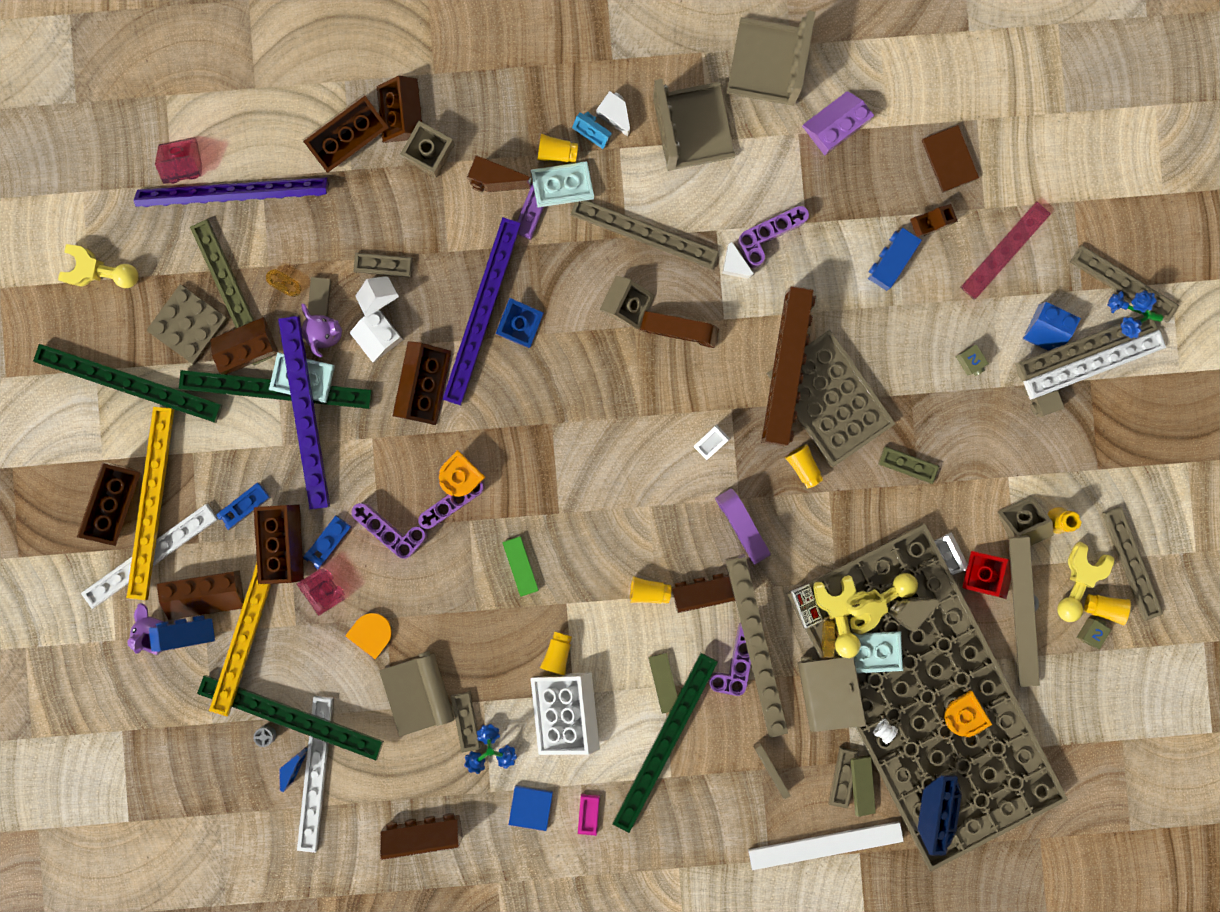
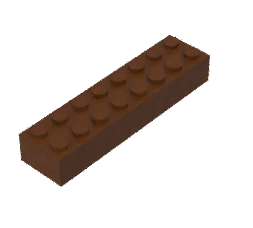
M790 286L785 292L761 443L784 447L793 441L794 431L791 428L797 419V411L794 410L796 403L798 404L800 400V392L797 391L799 384H802L804 374L801 373V367L805 365L807 354L804 353V348L808 346L810 339L807 329L811 327L813 315H810V311L815 306L816 296L813 295L814 290Z

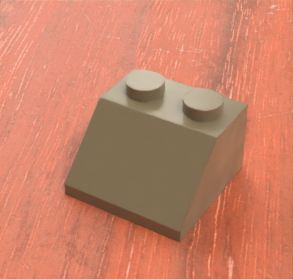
M418 121L400 155L419 169L437 178L455 144L453 139Z
M616 275L600 310L610 317L639 330L644 311H648L655 295L634 281Z
M1033 496L998 511V516L1008 537L1029 535L1030 546L1054 536L1052 520Z
M928 596L900 598L899 601L895 600L891 604V610L888 613L906 629L915 632L940 602Z

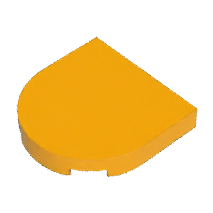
M459 450L442 465L439 472L441 488L447 494L455 497L471 493L485 479V476Z
M368 613L361 616L355 622L345 637L371 657L377 659L389 643L392 630L390 622L386 617L378 613Z
M971 690L953 700L946 708V725L950 731L958 736L971 737L992 725Z

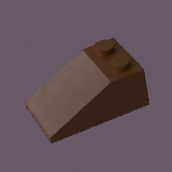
M477 155L467 176L471 186H473L472 189L481 193L483 191L499 192L530 189L532 185L530 176Z

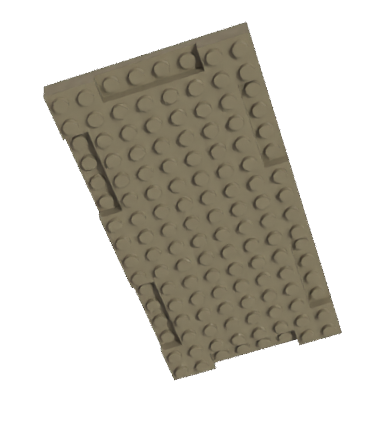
M921 523L888 540L887 543L799 587L809 584L815 599L813 585L815 582H822L828 594L839 596L842 592L841 581L844 576L849 575L853 579L856 593L860 591L870 592L875 589L882 594L893 587V580L897 575L909 573L918 582L917 592L909 598L928 596L940 602L915 632H912L902 626L888 613L891 610V604L895 600L899 601L902 598L898 596L887 603L888 612L881 617L877 626L866 632H901L903 671L857 673L866 726L855 727L927 868L933 871L1068 801V798L926 524ZM789 591L786 594L802 626L804 627L798 609L796 607L795 601L793 599L791 591ZM818 606L823 621L805 628L821 660L840 658L842 656L837 653L835 648L836 639L839 637L835 618L830 619L829 614ZM852 614L848 615V616H847V619H848V624H849L850 632H851V633H854V632L852 631L851 625H850V620H851V618L854 616V615H852ZM865 621L857 624L856 626L864 625ZM971 690L992 725L974 736L962 737L954 734L947 727L945 711L953 700ZM883 719L889 721V725L895 726L898 729L896 736L888 744H885L880 736L877 737L873 734L874 729ZM941 775L957 776L962 797L956 834L952 843L947 848L946 855H930L917 829L923 790Z

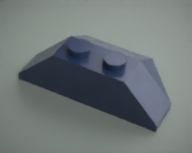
M941 775L923 790L917 829L930 855H946L947 848L952 843L956 834L962 797L957 776Z

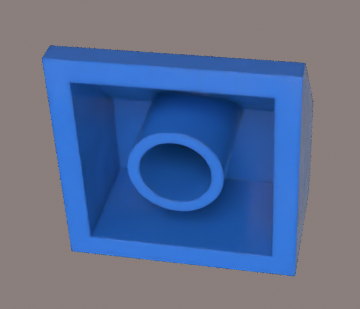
M1044 302L1038 305L1023 339L1050 351L1068 343L1081 318L1048 302Z

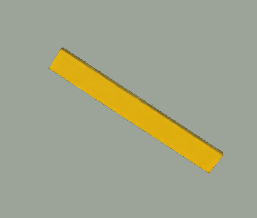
M257 563L209 708L210 712L227 717L230 715L271 584H258Z

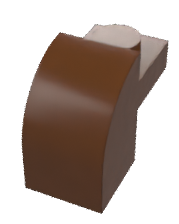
M951 204L938 207L928 213L910 219L917 237L929 235L958 222Z

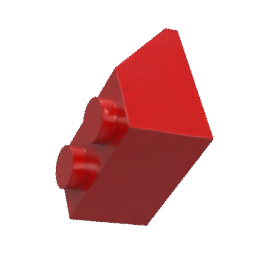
M971 551L962 588L1007 599L1011 583L1010 560Z

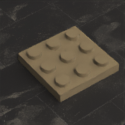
M180 284L146 331L195 365L211 343L210 339L217 335L228 318Z

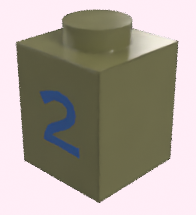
M977 344L955 356L967 376L972 374L975 376L985 371L984 367L989 364Z
M1097 617L1095 620L1088 618L1077 638L1091 647L1100 650L1111 629L1106 627L1107 623Z

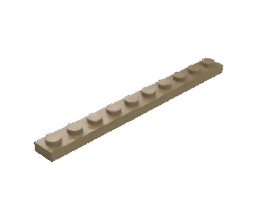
M742 554L727 558L725 561L769 738L788 734L746 557Z

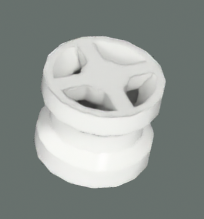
M883 719L876 726L873 734L877 737L880 736L882 741L888 744L896 736L898 729L895 726L889 725V721Z

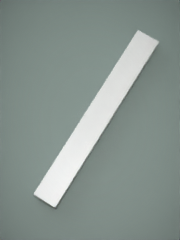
M1157 330L1023 382L1031 400L1164 349L1166 345L1160 330Z
M209 504L202 506L156 540L153 566L219 520ZM132 557L81 593L91 609L96 608L128 585Z
M314 696L312 714L331 721L334 698ZM309 736L297 851L316 853L318 850L329 743Z
M896 821L748 849L751 868L752 870L904 841L900 822Z

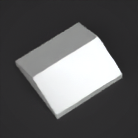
M388 276L366 279L356 294L357 301L365 317L399 297Z

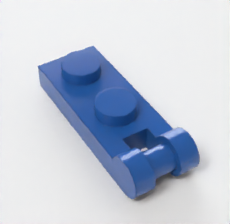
M257 482L216 516L219 520L222 519L226 529L230 530L254 511V507H260L271 497L262 485ZM230 512L235 516L233 519L228 515Z
M336 515L312 547L306 552L303 559L307 562H312L314 567L319 570L351 529V526ZM317 550L322 553L320 558L314 555Z

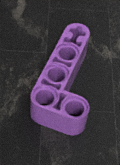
M798 206L744 231L738 239V246L747 265L751 268L759 267L765 259L761 245L802 226L809 217L808 210L803 206ZM796 214L803 216L801 220L800 218H796L791 223V219H793L796 216ZM777 221H784L786 228H779ZM760 229H767L769 236H761ZM742 238H751L752 244L745 245ZM757 254L760 257V261L753 262L750 256Z
M484 482L480 483V490L477 493L472 491L465 495L464 502L461 504L456 502L455 496L447 495L419 516V525L424 529L435 527L481 495L485 489ZM441 504H446L449 508L448 513L445 515L439 511ZM434 514L438 516L431 519V525L429 523L425 524V516L430 517Z
M730 488L715 497L716 502L729 520L752 563L755 565L771 556L746 508L734 490Z
M366 503L356 504L352 508L353 518L399 558L411 557L427 539V531L421 526L411 528L404 536ZM365 508L364 513L371 517L368 519L365 515L359 516L360 511L358 509ZM374 519L380 521L381 525L378 530L372 527ZM415 530L422 532L421 540H416L413 537ZM388 532L394 533L395 540L393 542L387 540L386 535ZM403 544L408 545L410 549L407 555L401 552Z
M741 622L737 629L729 674L714 672L709 679L710 687L716 692L740 696L746 690L751 663L748 650L744 653L739 651V646L742 643H746L745 638H741V636L744 637ZM737 663H745L743 671H736L735 666ZM720 677L723 679V683L718 687L714 686L713 680ZM735 681L742 683L739 690L732 689V684Z

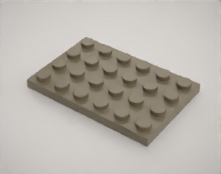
M829 330L804 348V353L807 354L805 365L801 367V373L804 375L802 384L798 386L797 392H800V400L798 404L796 403L794 411H797V419L831 468H833L894 426L895 422L834 334ZM773 369L766 373L770 380L772 377Z

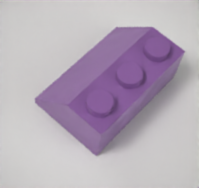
M847 91L804 123L802 127L824 156H826L868 124L874 117V114L863 100Z

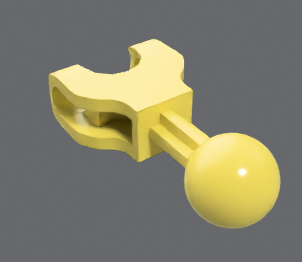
M65 245L64 252L74 256L76 266L71 272H60L59 281L80 287L89 284L93 280L100 281L101 277L113 279L122 288H131L137 283L139 275L134 266L130 264H120L116 268L104 266V262L97 260L90 250L81 246Z
M1082 542L1074 545L1068 557V565L1071 569L1070 580L1074 581L1075 584L1070 596L1062 599L1057 607L1058 615L1067 622H1075L1081 618L1083 606L1080 601L1086 587L1094 588L1097 581L1107 578L1114 564V558L1110 555L1101 556L1093 566L1089 564L1087 560L1088 546Z
M901 573L893 580V587L882 594L874 589L870 592L860 591L846 601V608L849 613L854 615L850 620L852 631L861 635L876 627L881 617L888 612L887 603L898 596L902 598L912 597L917 592L918 582L916 578L909 573ZM865 621L864 625L856 626L857 624Z
M849 575L843 577L841 581L842 592L839 596H831L827 593L822 582H815L813 590L816 604L829 614L830 619L835 618L839 632V637L835 642L837 653L844 658L856 656L860 651L861 644L858 637L850 632L847 616L851 613L846 608V601L856 594L852 577Z

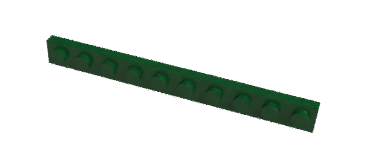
M42 344L38 345L33 360L35 363L217 423L222 408L221 404Z
M180 370L178 389L292 401L290 394L269 390L271 379ZM330 386L327 403L313 400L314 404L371 409L373 390Z
M700 652L612 825L630 833L718 663L717 660Z
M204 675L197 694L213 699L219 679ZM238 687L232 705L233 708L375 761L378 760L384 743L383 740Z

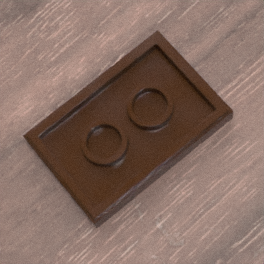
M959 125L921 140L942 193L979 179Z

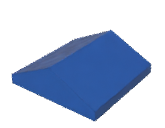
M509 298L496 334L509 341L530 348L543 312Z
M305 747L279 769L281 792L284 793L293 784L308 748Z

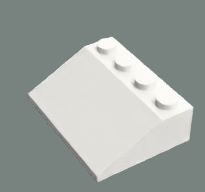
M592 672L532 677L531 687L539 755H589L600 750Z

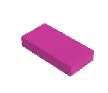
M581 794L578 834L597 836L600 796Z

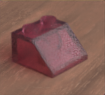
M196 137L158 145L155 166L163 184H173L185 179L193 180L201 176L202 163Z
M324 568L319 569L297 583V586L318 616L327 613L345 600L343 597L345 595L344 591L339 585L336 586L332 581L334 579L333 575L329 570L325 571Z

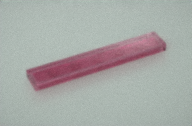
M1036 201L960 288L975 300L1051 213Z

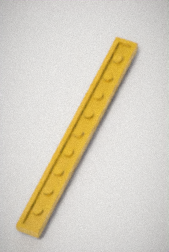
M153 407L126 597L129 599L148 600L175 410L171 408Z

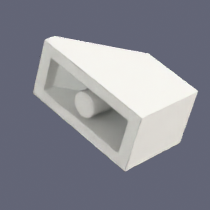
M609 91L597 108L596 114L628 137L630 125L626 103L623 101L624 98L616 92L613 94Z

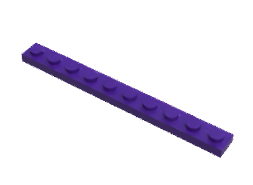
M324 177L137 190L133 201L135 207H150L155 205L169 206L171 204H204L232 200L245 201L247 199H281L293 196H321L327 194L329 183L328 178Z
M502 217L442 400L462 406L521 227L519 222Z
M300 317L280 318L278 321L309 509L330 507V500Z

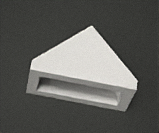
M731 242L726 250L722 274L749 279L754 273Z
M715 425L693 447L707 460L730 438Z

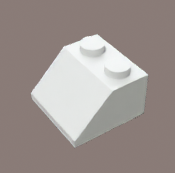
M380 309L367 317L361 318L350 332L373 363L403 341V338Z

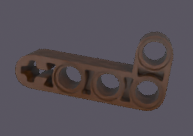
M644 311L640 327L642 332L696 342L701 346L715 348L719 334V328L710 323Z

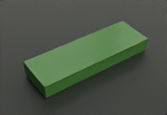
M521 536L502 542L520 597L539 591Z

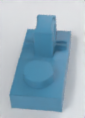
M580 112L576 116L572 128L604 149L612 133L595 122L596 117L589 112L585 114Z

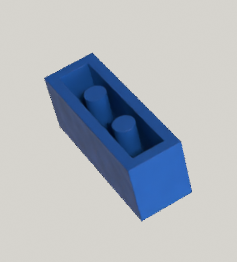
M904 228L898 232L895 230L889 239L891 244L888 248L884 247L879 254L881 259L878 264L874 262L868 271L871 273L868 279L886 291L893 286L922 241Z
M204 615L192 617V621H187L186 618L174 620L175 624L168 625V622L156 623V627L149 628L151 651L161 652L214 642L212 618L205 619Z

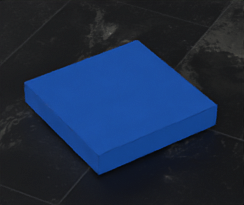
M515 785L508 825L547 831L553 791Z

